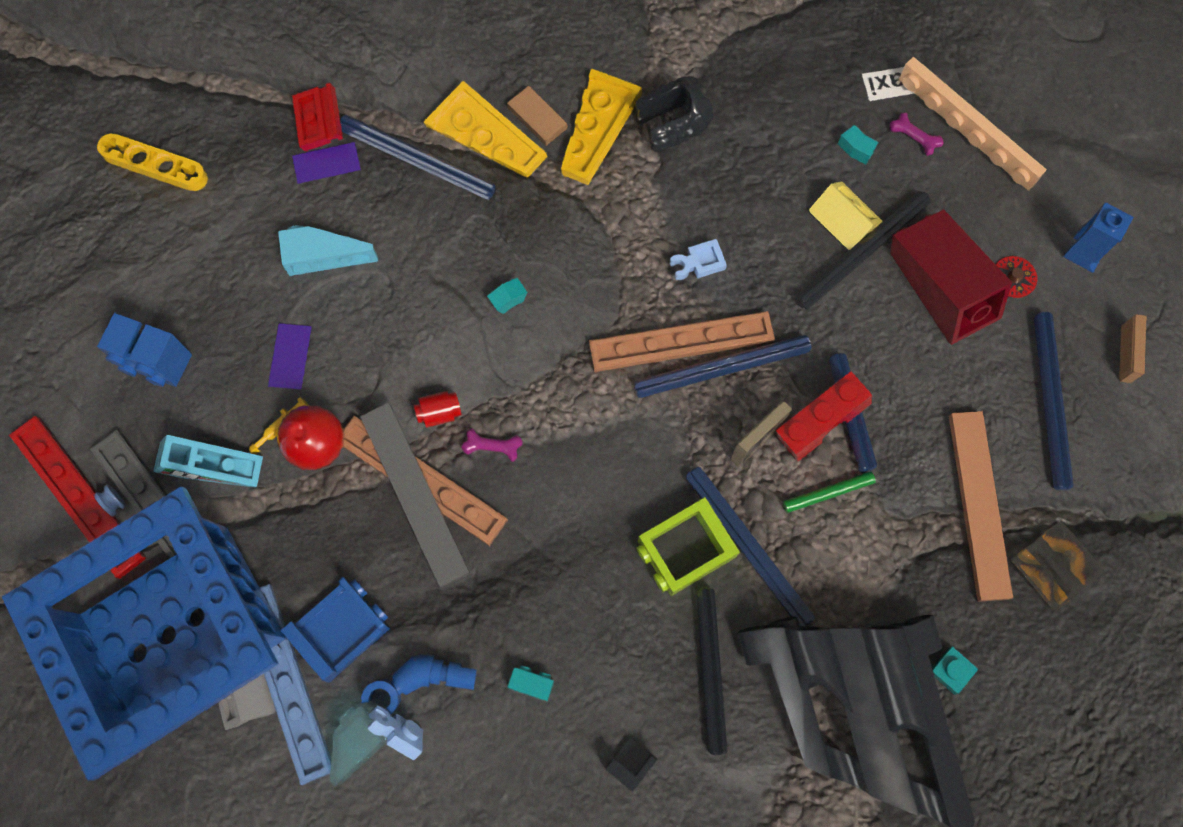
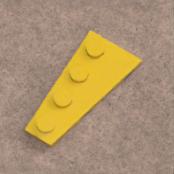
M591 68L588 87L584 90L582 97V107L575 120V130L573 136L570 137L562 163L561 171L564 176L589 185L636 106V101L642 96V88L640 86Z
M464 81L424 121L426 127L527 178L547 158L544 150Z

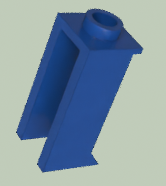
M1105 202L1075 234L1073 239L1077 241L1065 252L1063 257L1094 273L1101 258L1118 242H1121L1134 217Z

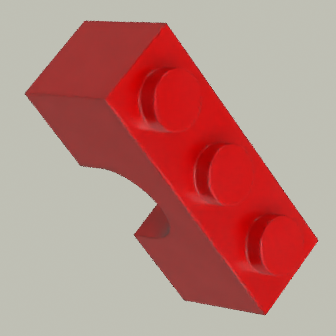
M850 371L776 430L777 437L797 462H799L822 443L823 438L834 427L843 421L848 423L872 404V394Z

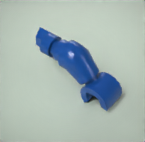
M420 654L412 656L392 674L393 680L379 679L369 684L363 690L361 702L363 704L372 701L374 691L376 689H384L391 698L390 704L386 708L391 715L398 708L402 693L408 695L423 686L429 687L430 684L440 685V682L443 681L446 682V686L474 690L477 670L462 668V663L450 661L449 665H444V661L434 659V655Z

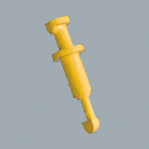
M299 397L297 399L298 403L289 411L284 408L280 410L282 415L264 430L262 438L255 444L250 445V453L257 454L260 452L258 448L265 441L273 440L277 436L278 428L283 418L291 410L301 406H309L308 403Z

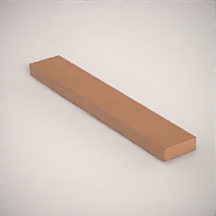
M765 311L589 340L594 372L768 344L773 343L775 338L769 312Z
M983 411L952 413L949 415L977 602L1009 600L1013 598Z
M353 416L343 429L345 434L343 448L388 477L363 422ZM416 458L442 514L490 546L508 519Z

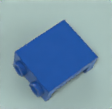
M342 577L338 581L340 585L296 624L290 622L281 630L323 681L329 683L390 629L384 622L389 617L376 603L373 606L368 604L363 598L367 592L355 579L349 582Z

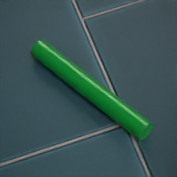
M870 471L785 500L783 501V507L786 513H790L876 483L875 476Z

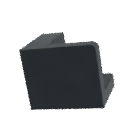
M630 738L605 770L633 792L658 758L650 754L634 739Z

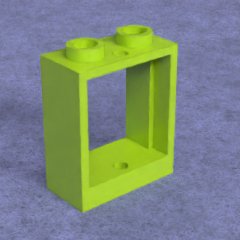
M706 497L640 535L638 538L640 546L636 547L645 564L650 562L656 571L653 578L662 592L667 590L670 596L735 559L740 553ZM696 516L719 556L676 581L652 543V540Z

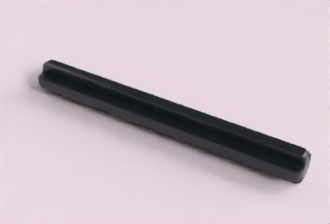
M712 588L698 589L696 594L708 748L710 755H725L728 749L715 591Z

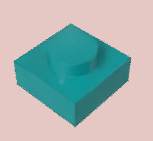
M949 647L932 667L934 677L956 695L961 692L978 671V668L954 647Z

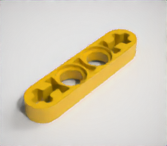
M112 133L104 135L98 141L97 149L99 153L110 164L189 191H198L207 184V173L200 163ZM116 145H117L118 148H119L122 152H124V155H123L120 151H117V150H114V149H112V150L109 152L108 149H109V148H115ZM140 152L147 154L143 162L138 164L132 162L135 154ZM163 162H173V167L170 171L165 173L159 172V166ZM196 172L198 176L191 177L189 180L184 173L194 175Z

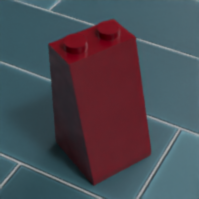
M944 209L933 215L925 216L921 221L908 228H901L893 235L890 254L951 345L1002 319L1012 281Z

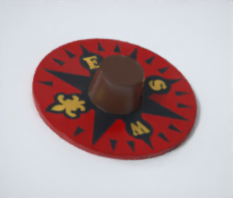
M1008 256L997 262V267L1012 281L1008 297H1025L1035 289L1037 273L1029 261L1018 256Z

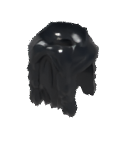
M685 76L677 78L675 81H670L666 85L661 84L658 89L653 90L647 96L641 97L636 101L638 111L636 117L639 124L646 123L678 107L683 108L687 115L650 130V141L654 152L664 151L669 147H674L688 141L691 137L700 136L712 121L714 116L712 104L702 94L700 90L701 83L698 82L696 77Z

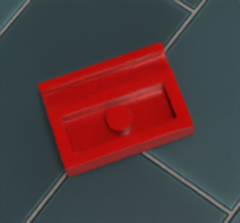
M327 83L326 87L323 88L315 87L292 95L300 148L308 151L329 144L333 139H343L336 91L331 83Z

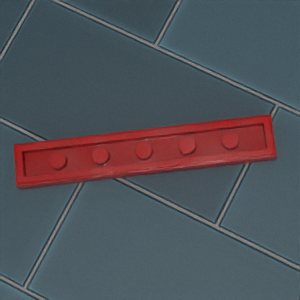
M32 417L9 435L89 542H92L120 524L115 516L109 515L99 505L94 497V494L97 492L39 417ZM140 551L112 568L111 572L116 578L121 579L147 558Z

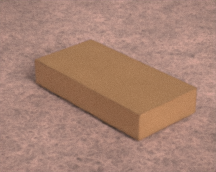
M530 86L507 103L508 109L545 146L567 129V123Z
M1135 314L1121 326L1120 382L1132 383L1145 374L1147 316Z

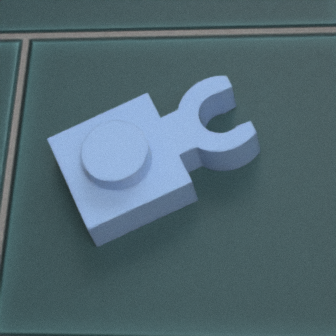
M717 239L688 247L687 257L677 254L672 256L669 262L670 266L680 264L684 267L683 270L675 272L676 280L685 279L693 271H695L698 279L726 270L727 266Z
M377 706L369 714V718L373 721L368 725V730L375 735L387 737V745L412 760H415L423 752V729L412 720H406L397 713L394 717H391L389 712L380 706Z

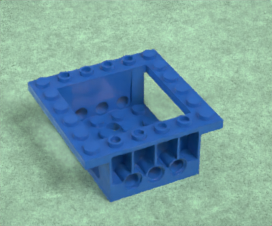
M183 487L177 488L2 596L87 781L96 780L277 666L279 662L271 648L287 639L281 632L282 629L228 528L201 517L190 494ZM166 535L177 555L81 614L52 608V605ZM201 608L204 612V620L199 626L195 627L191 623V615L193 611ZM172 626L175 629L176 636L170 644L166 645L163 642L162 634L167 627ZM144 644L147 654L144 660L138 663L134 659V650L138 645Z

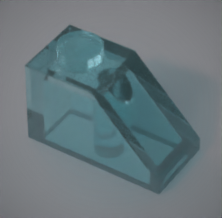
M360 706L358 709L351 707L338 719L340 725L334 730L330 782L334 786L342 785L387 743V737L375 735L368 730V725L373 720L369 718L370 711L366 707Z

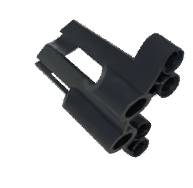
M933 615L913 617L905 620L903 623L858 626V628L800 626L798 617L793 616L773 621L767 625L753 626L737 632L746 665L771 664L806 767L831 779H837L855 786L881 801L918 816L919 814L928 816L949 827L974 826V816L928 656L942 649ZM822 685L833 692L845 708L858 758L823 743L809 692L810 688ZM912 729L923 735L938 791L909 779L896 734L898 731Z

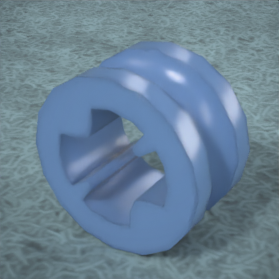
M108 484L104 486V492L94 494L99 505L111 516L116 514L117 508L123 509L126 507L122 497Z

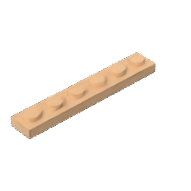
M915 57L906 63L899 80L907 90L914 92L924 101L928 108L935 110L942 116L949 126L956 128L962 133L970 144L983 151L995 165L1000 166L1011 175L1017 184L1022 185L1029 191L1038 182L1047 169Z

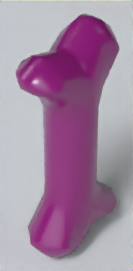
M907 112L901 113L898 120H892L889 124L891 132L905 133L922 144L926 156L932 155L934 149L941 147L944 143L942 136L929 135L911 124Z
M470 428L467 431V441L462 444L461 448L467 455L476 450L502 452L508 456L511 462H514L518 458L517 449L522 446L523 441L518 435H514L508 440L483 438L476 434L473 428Z

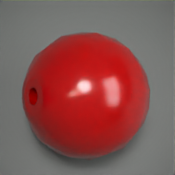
M301 406L291 410L283 418L278 428L277 443L280 453L291 465L302 470H317L330 465L339 457L344 446L345 434L340 421L330 410L321 406Z

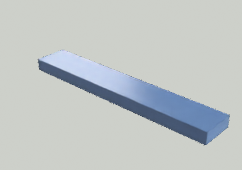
M267 584L260 587L281 629H283L285 623L272 585ZM285 639L271 648L279 664L265 672L264 676L300 784L305 785L335 772L293 646L288 639Z

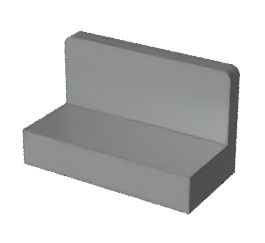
M264 674L218 702L225 730L238 727L249 720L271 715L276 711Z

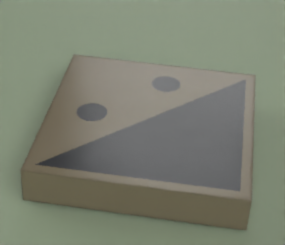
M781 401L738 442L731 456V461L737 467H740L784 424L792 408L785 401Z

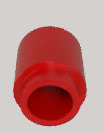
M448 391L419 397V404L413 405L417 422H424L426 428L455 421L454 417L462 416L456 392L448 393Z

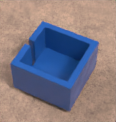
M114 313L97 345L107 355L105 359L117 365V369L127 375L135 377L139 373L147 376L146 380L154 385L164 387L166 383L177 387L192 354L173 334L149 325H145L142 333L139 334L138 332L142 326L140 322Z

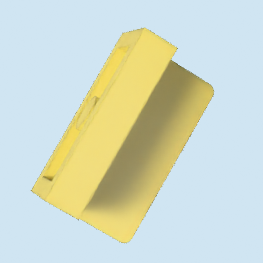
M842 181L831 184L809 210L848 250H851L867 233L872 232L883 222Z

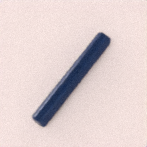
M839 353L829 358L834 382L837 383L851 371L847 356L844 353ZM861 412L846 423L859 471L868 472L874 470L877 467L864 416Z

